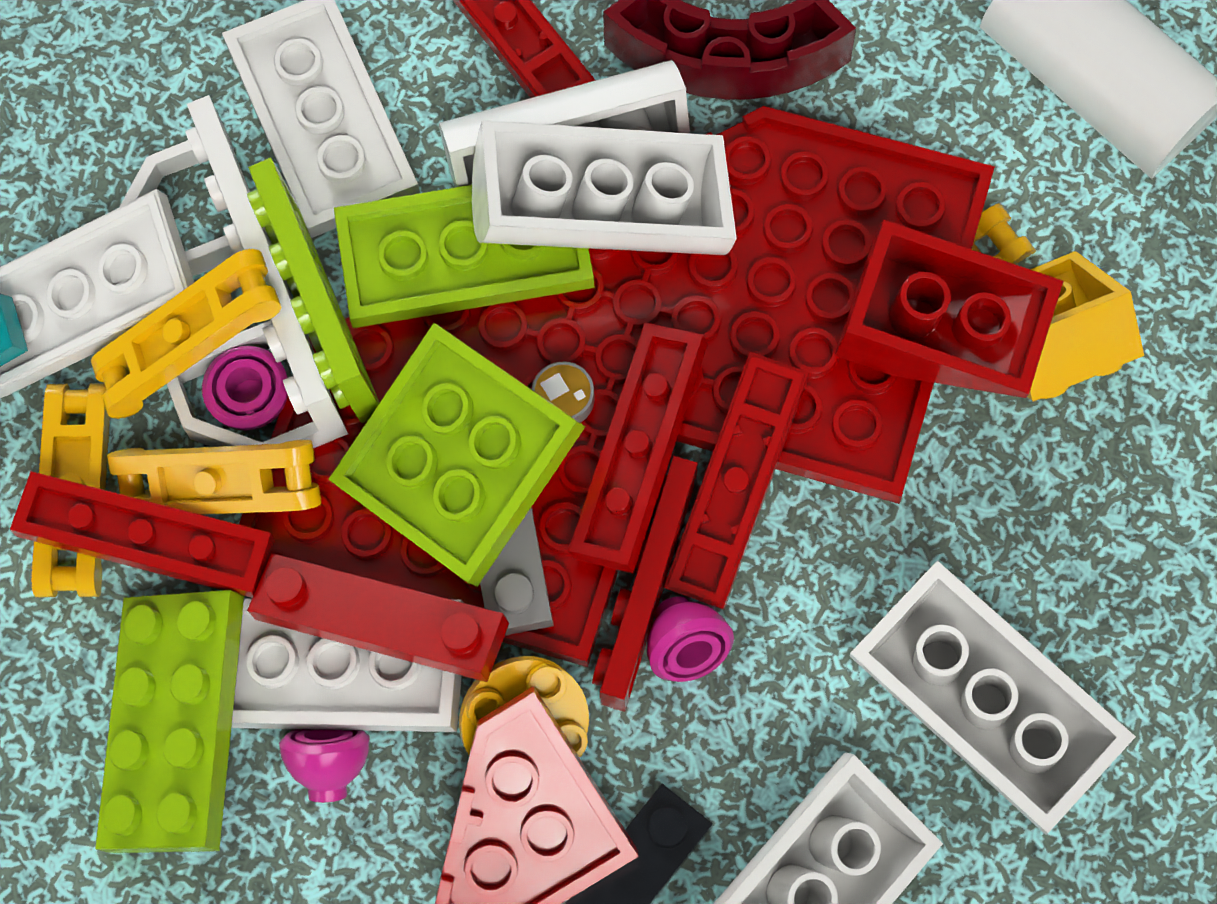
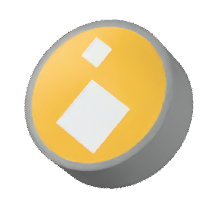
M556 362L543 368L534 379L533 391L581 423L591 413L595 401L594 386L589 374L579 365L570 362Z

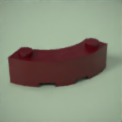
M618 0L603 11L604 46L623 63L636 70L672 60L681 74L686 87V93L723 100H749L777 96L812 85L830 76L851 62L856 27L829 0H795L778 8L753 12L750 14L749 19L711 17L709 10L693 6L681 0Z

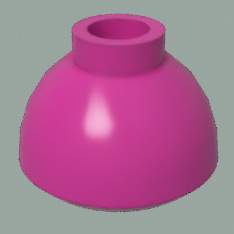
M255 346L231 348L216 357L207 368L202 382L203 400L211 415L223 425L244 431L258 429L271 423L283 410L288 398L283 380L287 378V374L282 363H277L273 354L263 348Z
M680 596L669 598L656 608L655 620L651 625L647 638V657L651 669L656 676L672 682L692 681L711 673L728 656L733 646L734 634L726 620L715 610L699 603L689 602L686 598Z
M295 729L283 737L279 742V749L287 771L295 781L308 789L309 800L320 803L335 802L347 797V785L359 775L365 765L369 752L370 736L363 730Z

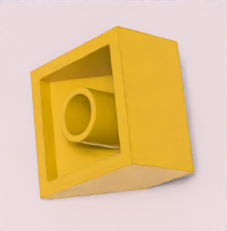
M1077 251L1030 269L1064 281L1031 390L1027 396L1030 400L1034 402L1039 399L1057 397L1072 385L1094 376H1105L1115 373L1122 368L1123 364L1144 356L1130 290Z

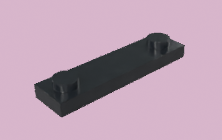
M661 784L625 829L637 847L639 857L571 897L566 904H652L713 827V823L664 784Z

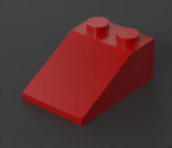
M883 220L871 245L835 356L892 376L1027 398L1064 281Z

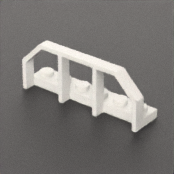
M209 95L190 102L187 106L195 127L185 131L188 140L147 156L120 207L157 189L164 176L209 161L214 175L204 178L206 187L216 210L221 212L228 209L233 223L223 227L225 236L185 251L192 276L215 268L239 251L245 249L259 250L262 252L268 269L264 279L268 286L275 288L281 304V310L271 320L238 333L167 383L181 425L189 438L211 447L280 444L294 440H311L313 448L345 436L348 432L338 413L330 390L326 388L312 356V354H315L308 335L304 334L290 302L293 298L286 280H282L268 248L272 243L265 228L260 226L247 197V193L250 190L235 155L232 142ZM239 346H255L265 350L270 348L276 362L287 359L293 376L284 379L283 383L296 414L299 415L308 411L313 422L265 442H259L196 419L183 383L204 375L212 361L231 348Z

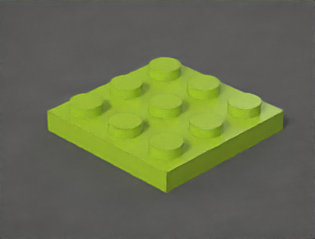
M433 323L328 480L464 581L478 587L586 426L454 335Z

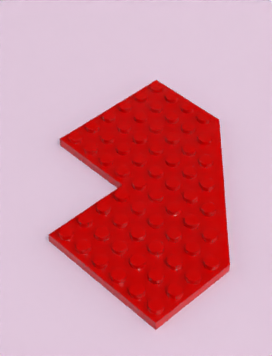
M762 106L742 116V122L716 134L722 135L724 139L737 237L732 249L726 255L588 248L595 288L358 328L352 327L350 317L345 318L379 402H381L433 323L454 335L530 389H532L537 374L546 366L556 362H570L579 365L592 379L595 401L591 413L581 422L586 427L532 505L554 626L505 635L502 642L588 667L619 570L576 560L568 552L644 323L703 334L708 344L676 440L677 442L714 451L749 352L807 371L810 374L776 469L900 504L934 383L892 376L837 357L835 353L871 245L883 220L972 249L995 166ZM310 340V343H311V345H312V348H313V350H314V353H316V351H315V349H314V347H313V344H312V342H311V340ZM329 389L348 434L313 448L315 461L310 463L309 466L312 483H318L321 505L301 511L243 513L239 525L270 532L275 539L271 550L272 554L450 600H462L465 604L484 608L480 584L477 587L464 581L328 480L367 423V421L364 423L360 422L350 405L340 409L331 389ZM288 396L287 402L279 414L271 439L313 422L309 412L306 411L297 415ZM271 468L274 487H287L284 468Z

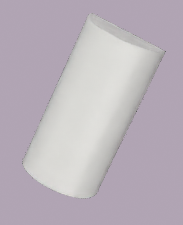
M993 0L982 18L980 28L1151 179L1217 118V77L1127 0Z
M672 60L439 123L454 187L472 185L475 147L482 120L690 133L686 87L676 64Z
M481 121L476 141L472 175L473 225L479 243L726 255L732 249L737 239L722 135Z
M938 560L850 653V657L1045 835L1053 829L1136 737Z
M844 753L713 904H893L943 843L854 754Z

